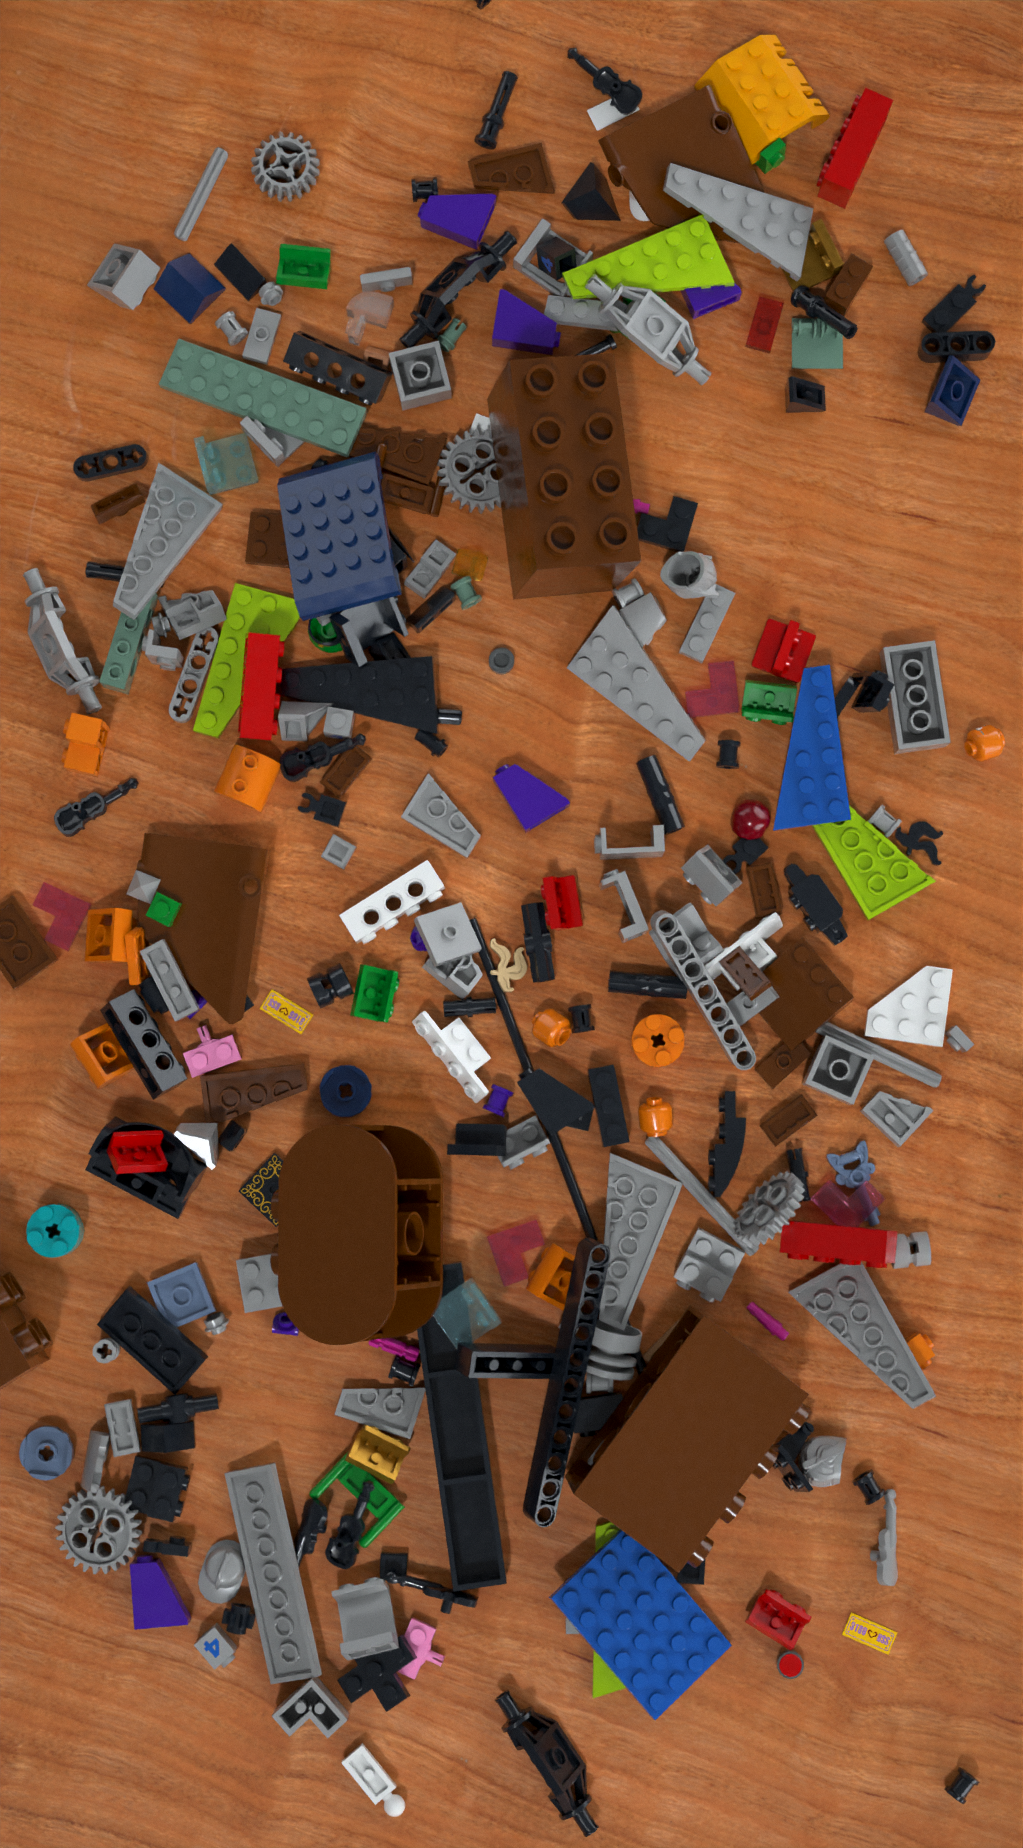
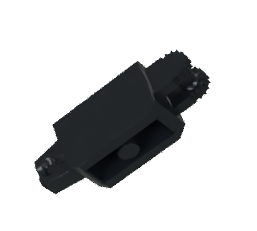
M795 863L788 865L784 869V876L792 887L788 891L790 894L788 900L796 910L800 908L805 915L803 921L811 931L821 932L834 946L842 942L848 935L839 919L843 914L841 905L819 875L811 874L807 877Z

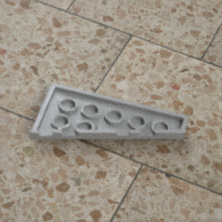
M669 164L663 186L664 192L686 207L696 209L704 215L703 218L710 223L713 221L721 226L723 232L755 254L760 253L771 260L770 264L776 268L781 267L790 273L789 277L795 281L801 278L813 208L679 165Z
M158 463L133 544L113 600V607L133 620L137 618L222 510L223 505L160 463Z
M612 605L567 666V669L690 762L706 739L679 703L674 692L666 684L665 679L644 648L638 643L631 629L625 624L618 610Z
M612 1153L609 1154L604 1245L610 1250V1260L599 1308L598 1321L624 1331L683 1183Z
M862 1261L861 1265L839 1264L788 1292L912 1409L936 1397Z

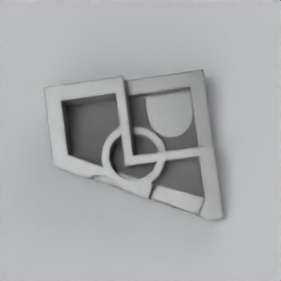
M213 590L202 591L197 594L184 593L181 599L167 601L166 596L158 598L179 640L227 620L222 604Z
M651 592L618 610L619 615L631 629L632 634L641 647L645 644L649 645L654 633L661 629L667 621L658 599Z
M472 954L434 967L429 957L422 966L424 970L461 1000L470 993L483 976L479 966L474 963Z
M90 1430L80 1484L83 1489L89 1492L97 1493L99 1491L103 1465L107 1460L109 1449V1433Z

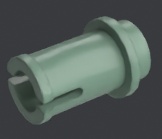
M453 318L442 335H438L437 339L441 350L445 352L454 350V344L467 329L466 325L462 322L460 327L455 330L460 322L459 319Z

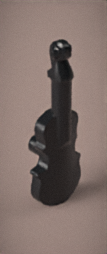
M569 48L567 58L574 59L578 66L593 77L594 88L601 91L602 95H608L612 99L610 105L614 106L620 114L629 115L638 108L642 101V91L638 86L632 84L631 80L627 82L621 81L619 75L614 73L608 66L601 69L597 68L586 57L580 55L576 48Z
M359 733L354 738L345 739V741L330 747L322 741L312 746L309 745L308 749L300 751L296 747L294 750L285 752L281 756V772L288 781H299L303 777L306 778L310 770L328 766L333 756L352 750L356 745H364L366 736Z
M130 778L126 783L119 784L117 788L104 796L92 792L86 798H82L80 803L75 802L72 805L68 803L66 807L57 810L54 815V822L58 830L66 837H72L80 830H84L85 824L88 821L95 820L106 813L109 804L125 796L130 789H136L139 784L137 779Z
M370 1480L363 1482V1491L358 1497L353 1513L346 1514L341 1518L340 1526L337 1527V1537L329 1539L330 1543L325 1550V1555L328 1561L338 1568H351L356 1562L357 1554H359L357 1541L362 1538V1533L366 1527L362 1517L370 1500V1492L375 1489L373 1482Z
M308 1499L304 1504L303 1513L301 1514V1526L294 1539L298 1567H300L303 1555L313 1553L315 1543L317 1542V1534H324L327 1529L325 1522L328 1517V1511L324 1503L318 1499Z
M391 1571L386 1575L388 1583H400L402 1587L416 1588L422 1590L427 1596L443 1599L440 1609L443 1613L450 1614L453 1603L472 1608L477 1606L479 1597L464 1591H453L452 1588L444 1587L442 1584L407 1574L397 1576L395 1572Z

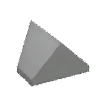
M282 701L278 716L282 741H308V736L327 713V708L331 707L334 703Z
M180 1123L174 1135L212 1170L219 1159L218 1123Z

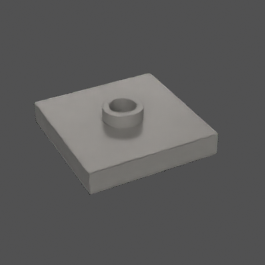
M457 903L414 919L434 967L477 953L482 949L462 903Z

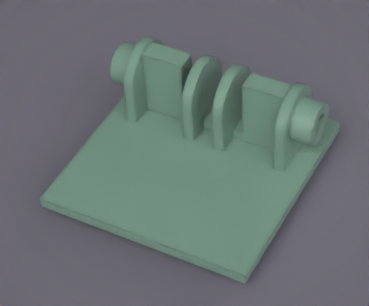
M792 318V369H843V335L818 318Z

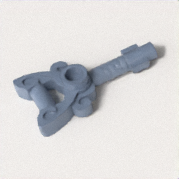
M860 1141L855 1150L840 1156L827 1154L828 1163L839 1173L835 1177L836 1183L839 1185L845 1184L848 1188H856L864 1209L861 1211L864 1220H868L870 1227L879 1224V1210L877 1205L873 1206L865 1183L870 1180L869 1174H873L875 1171V1165L867 1163L868 1149L866 1142ZM856 1160L860 1161V1164L854 1170H845L843 1168V1165Z

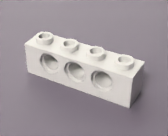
M426 860L339 916L356 943L358 944L362 941L363 944H366L377 937L375 932L383 927L385 930H388L398 924L397 918L405 913L409 917L419 911L421 903L426 900L431 903L443 895L441 891L445 887L429 861ZM412 884H420L423 887V892L420 896L413 897L408 893L409 887ZM392 897H396L401 901V906L396 911H391L386 906L387 901ZM370 911H375L379 914L377 923L373 925L367 924L364 920L365 915Z

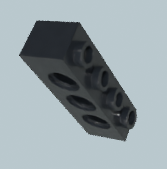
M302 331L293 333L283 362L289 364V369L301 374L305 371L313 375V380L322 384L329 382L336 386L335 389L347 395L351 392L359 396V401L368 405L377 404L382 401L392 376V372ZM311 352L315 353L319 358L317 366L312 365L309 361V354ZM333 363H338L341 366L342 374L340 376H336L333 373ZM357 373L362 374L365 378V385L363 387L358 386L355 382Z
M135 989L109 1001L100 1010L153 1100L175 1089L188 1079L185 1075L184 1067L176 1060L169 1042L164 1040L157 1022L154 1018H151L145 1008L144 1000L136 993ZM129 1017L135 1020L136 1025L131 1023ZM142 1039L148 1042L149 1047L144 1045ZM156 1062L161 1064L163 1070L157 1067Z

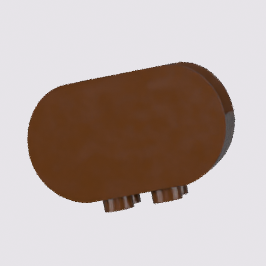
M327 1125L314 1129L301 1137L290 1149L282 1164L279 1174V1189L274 1192L271 1199V1213L274 1220L278 1222V1244L272 1249L270 1263L273 1273L278 1276L279 1297L287 1316L303 1334L315 1341L328 1345H347L361 1341L401 1337L418 1330L436 1312L443 1291V1171L435 1150L417 1133L392 1125Z

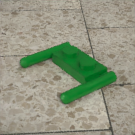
M347 1452L309 1492V1495L312 1499H318L338 1479L358 1499L363 1491V1482L372 1481L375 1489L370 1492V1500L366 1508L379 1520L359 1540V1545L367 1548L405 1506L374 1475L345 1461Z

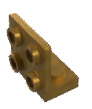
M822 219L813 222L811 225L801 278L795 281L789 277L790 273L782 269L792 292L801 285L811 288L837 276L844 265Z

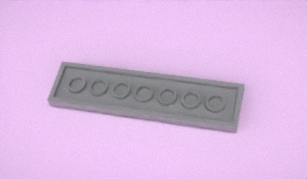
M270 1463L224 1473L270 1683L276 1684L318 1677L322 1675L276 1464Z

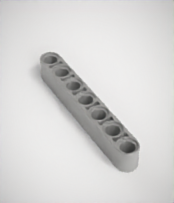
M660 910L655 912L651 917L650 925L728 1060L740 1070L751 1069L756 1062L755 1052L678 919L667 911ZM668 917L670 920L669 927L665 930H660V920ZM676 940H682V949L678 952H673V943ZM690 962H695V971L692 974H686V965ZM707 984L709 987L708 993L705 996H699V987ZM717 1006L721 1007L720 1016L718 1018H711L712 1009ZM734 1029V1036L730 1040H724L725 1031ZM746 1051V1059L742 1062H737L738 1053Z

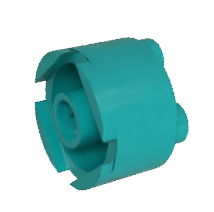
M64 1204L46 1205L36 1210L30 1217L26 1229L27 1242L34 1251L42 1256L49 1258L65 1256L73 1252L81 1244L84 1237V1225L80 1215L72 1207ZM58 1225L57 1229L61 1231L60 1235L53 1237V1232L50 1229L52 1226Z

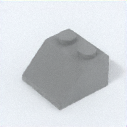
M114 243L87 286L120 307L134 310L141 303L147 288L155 282L157 273L161 268L141 250Z
M709 845L698 850L681 867L684 871V878L691 885L696 884L702 891L700 895L710 905L712 903L715 906L719 905L743 883Z

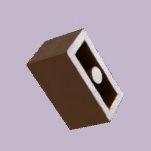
M851 253L824 297L826 305L842 316H845L867 281L873 266Z

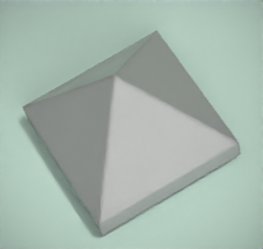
M136 870L127 895L151 904L161 880Z

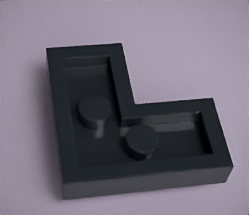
M673 496L667 520L642 513L637 528L639 541L675 552H684L698 503Z

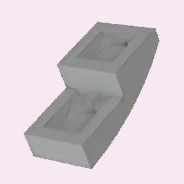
M435 540L423 554L418 565L406 578L404 585L425 599L456 557V553L438 540Z

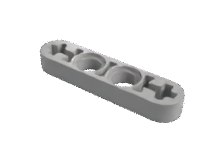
M212 627L196 633L170 702L169 714L177 723H186L192 718L209 673L219 641V635ZM208 633H211L214 641L208 642L205 648L206 651H210V654L207 655L203 651L196 650L197 647L203 648L204 641L201 639L202 635L207 636ZM197 656H202L206 660L205 666L200 670L194 669L191 665L193 658ZM188 680H193L197 684L196 691L191 694L183 691V684ZM179 695L186 699H193L192 703L186 700L184 708L188 711L187 714L177 717L178 714L174 709L176 707L180 708L183 702L181 698H178Z

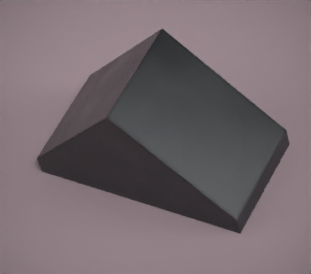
M789 377L785 386L786 413L826 411L825 386L797 377Z
M194 1421L175 1424H141L142 1451L167 1453L194 1449Z

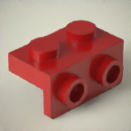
M550 876L542 878L541 895L546 900L548 909L545 911V920L551 930L560 931L583 926L576 876Z
M162 1130L113 1133L107 1153L115 1173L166 1171L168 1162L160 1146L164 1136Z
M766 1589L757 1596L745 1622L785 1648L792 1650L804 1626L810 1622L812 1617L806 1614V1610L801 1606L790 1604L784 1600L779 1592Z

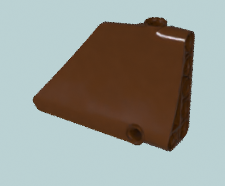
M711 85L705 86L598 140L607 161L611 164L608 167V175L611 182L616 187L624 186L630 190L650 222L657 226L671 228L702 215L693 207H686L663 191L667 167L670 163L765 193L733 124L732 118L726 111H722ZM713 221L711 223L708 222L715 239L739 243L723 232L721 226Z
M144 833L141 860L138 861L136 870L160 879L161 881L156 893L160 892L182 903V906L172 926L167 927L146 916L151 904L138 899V927H143L144 936L152 945L165 939L184 978L227 1023L235 1024L244 1017L260 898L264 890V876H267L270 850ZM250 879H254L258 884L257 891L253 894L246 893L244 889L245 883Z

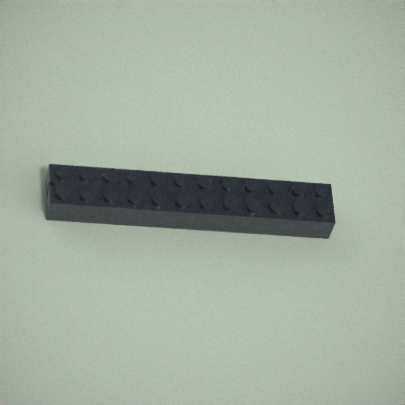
M462 1261L443 1264V1291L439 1306L432 1318L417 1330L453 1591L507 1584L479 1379L468 1378L454 1369L458 1343H473Z

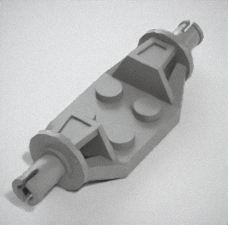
M596 274L588 280L585 288L601 300L598 312L600 314L605 313L625 336L656 362L672 370V374L675 377L680 376L683 372L688 373L701 386L709 379L708 376H711L712 373L695 360L699 349L694 345L689 322L650 289L624 286L622 283L611 289ZM619 296H623L633 301L625 305L618 299ZM679 340L686 351L684 355L675 347Z
M38 568L28 570L23 574L32 593L24 601L27 607H31L27 633L50 680L66 689L67 695L79 694L87 714L95 713L102 708L93 690V687L99 683L100 678L95 676L88 657L76 658L74 647L66 637L63 623L60 619L66 612V609L58 596L59 590L57 587L46 588ZM71 673V675H72L78 682H75L72 678H70V677L68 676V674Z

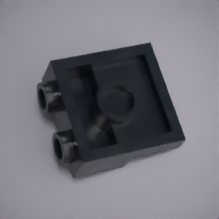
M136 1455L124 1503L132 1501L129 1507L131 1511L138 1510L139 1513L147 1514L148 1517L174 1522L176 1517H181L184 1501H180L182 1490L187 1491L191 1475H187L188 1467Z

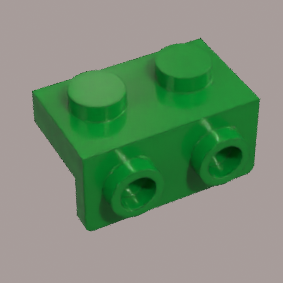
M280 244L276 284L327 289L331 270L330 249Z
M745 680L741 715L746 717L747 720L754 722L767 719L778 725H786L787 722L792 723L794 720L793 712L797 686Z
M360 964L350 1016L388 1023L394 1011V1004L392 1003L394 993L399 986L398 971Z

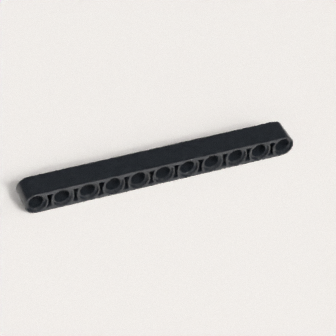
M592 1238L581 1240L576 1249L523 1503L524 1515L540 1527H548L554 1522L610 1260L609 1248Z

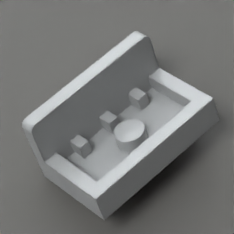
M149 629L148 636L143 637L142 651H145V655L150 662L160 665V669L175 671L176 667L183 668L184 657L179 649L160 646L161 639L155 630Z

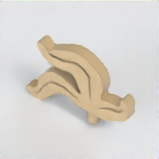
M493 938L490 941V948L499 956L500 962L497 965V970H491L490 974L497 975V981L503 992H512L514 988L510 987L509 979L519 980L527 971V963L522 955L524 948L520 947L513 953L514 965L506 968L511 958V953L505 946L498 945L496 939Z

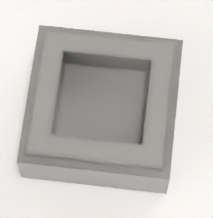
M333 834L321 858L344 870L357 847Z

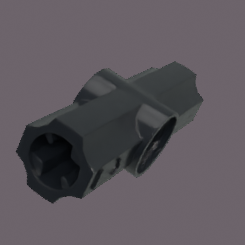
M543 902L521 905L525 933H523L526 954L530 960L533 983L555 980L551 952H553L551 936L546 925Z

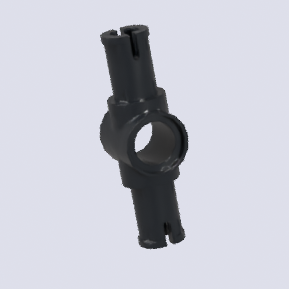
M188 1393L164 1397L165 1400L161 1401V1404L137 1408L139 1423L164 1420V1422L168 1421V1424H175L192 1420L196 1413L217 1410L219 1405L217 1394L193 1398V1395L188 1396Z

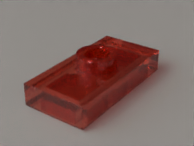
M759 296L745 347L770 354L784 303Z

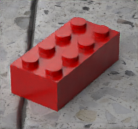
M865 88L862 96L856 95L849 116L846 117L842 125L838 140H835L828 161L825 162L819 175L820 178L816 186L820 187L817 197L844 209L846 208L887 120L894 101L893 99L868 88Z
M246 633L237 735L239 738L271 740L272 735H277L278 720L273 719L274 709H279L280 694L275 693L276 683H281L282 667H278V657H283L284 641H280V635Z
M789 1221V1225L782 1226L779 1252L787 1253L788 1259L809 1260V1256H813V1261L829 1263L835 1262V1258L840 1259L839 1264L861 1265V1261H866V1267L887 1268V1263H895L898 1231Z

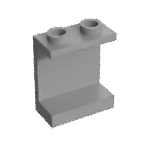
M653 825L650 831L651 847L607 849L606 828H600L599 835H595L594 838L595 854L600 853V860L662 857L665 852L664 825Z
M373 1577L366 1579L363 1584H344L339 1586V1590L331 1591L332 1597L338 1603L344 1643H340V1650L344 1658L352 1660L399 1648L389 1585L384 1579Z

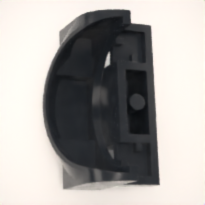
M115 1116L103 1127L88 1153L91 1158L85 1170L179 1219L191 1194L199 1186L207 1165L194 1158L185 1144L168 1130L148 1123H127ZM162 1130L164 1136L160 1146L168 1162L166 1171L115 1173L107 1153L113 1133Z

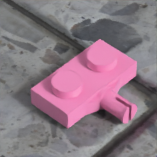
M207 1025L196 1029L202 1043L197 1048L183 1053L192 1078L242 1059L233 1034L222 1039H211Z
M414 1617L411 1619L404 1636L416 1654L417 1659L399 1670V1673L415 1679L421 1665L426 1660L441 1667L445 1656L431 1650L432 1639L437 1630L436 1627Z

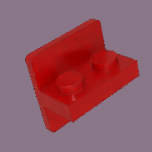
M768 619L751 666L786 680L799 683L816 635L798 629L800 623L790 620L787 625L773 619Z

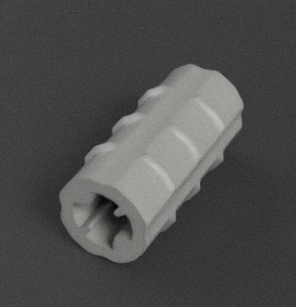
M899 230L884 240L889 254L894 259L895 265L898 266L908 286L915 285L928 276L923 262L918 257L904 230Z

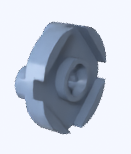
M41 1426L31 1431L22 1441L19 1450L22 1466L29 1472L28 1474L39 1480H52L65 1473L74 1457L71 1437L68 1433L55 1426ZM46 1445L50 1446V1450L54 1452V1455L50 1456L49 1460H44V1455L40 1454V1450L45 1449Z

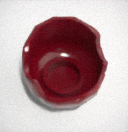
M754 799L741 801L732 812L730 819L732 831L739 837L749 840L761 838L770 825L771 815L769 808L762 802Z

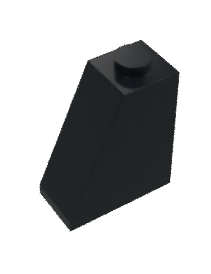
M531 1067L519 1075L521 1080L517 1082L518 1086L550 1136L595 1108L592 1102L540 1068L534 1071Z

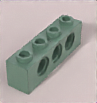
M157 594L152 597L135 620L121 612L99 681L104 688L129 695L142 653L143 637L148 634L152 621L151 617H153L159 597Z

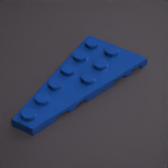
M830 665L804 668L773 831L851 820Z

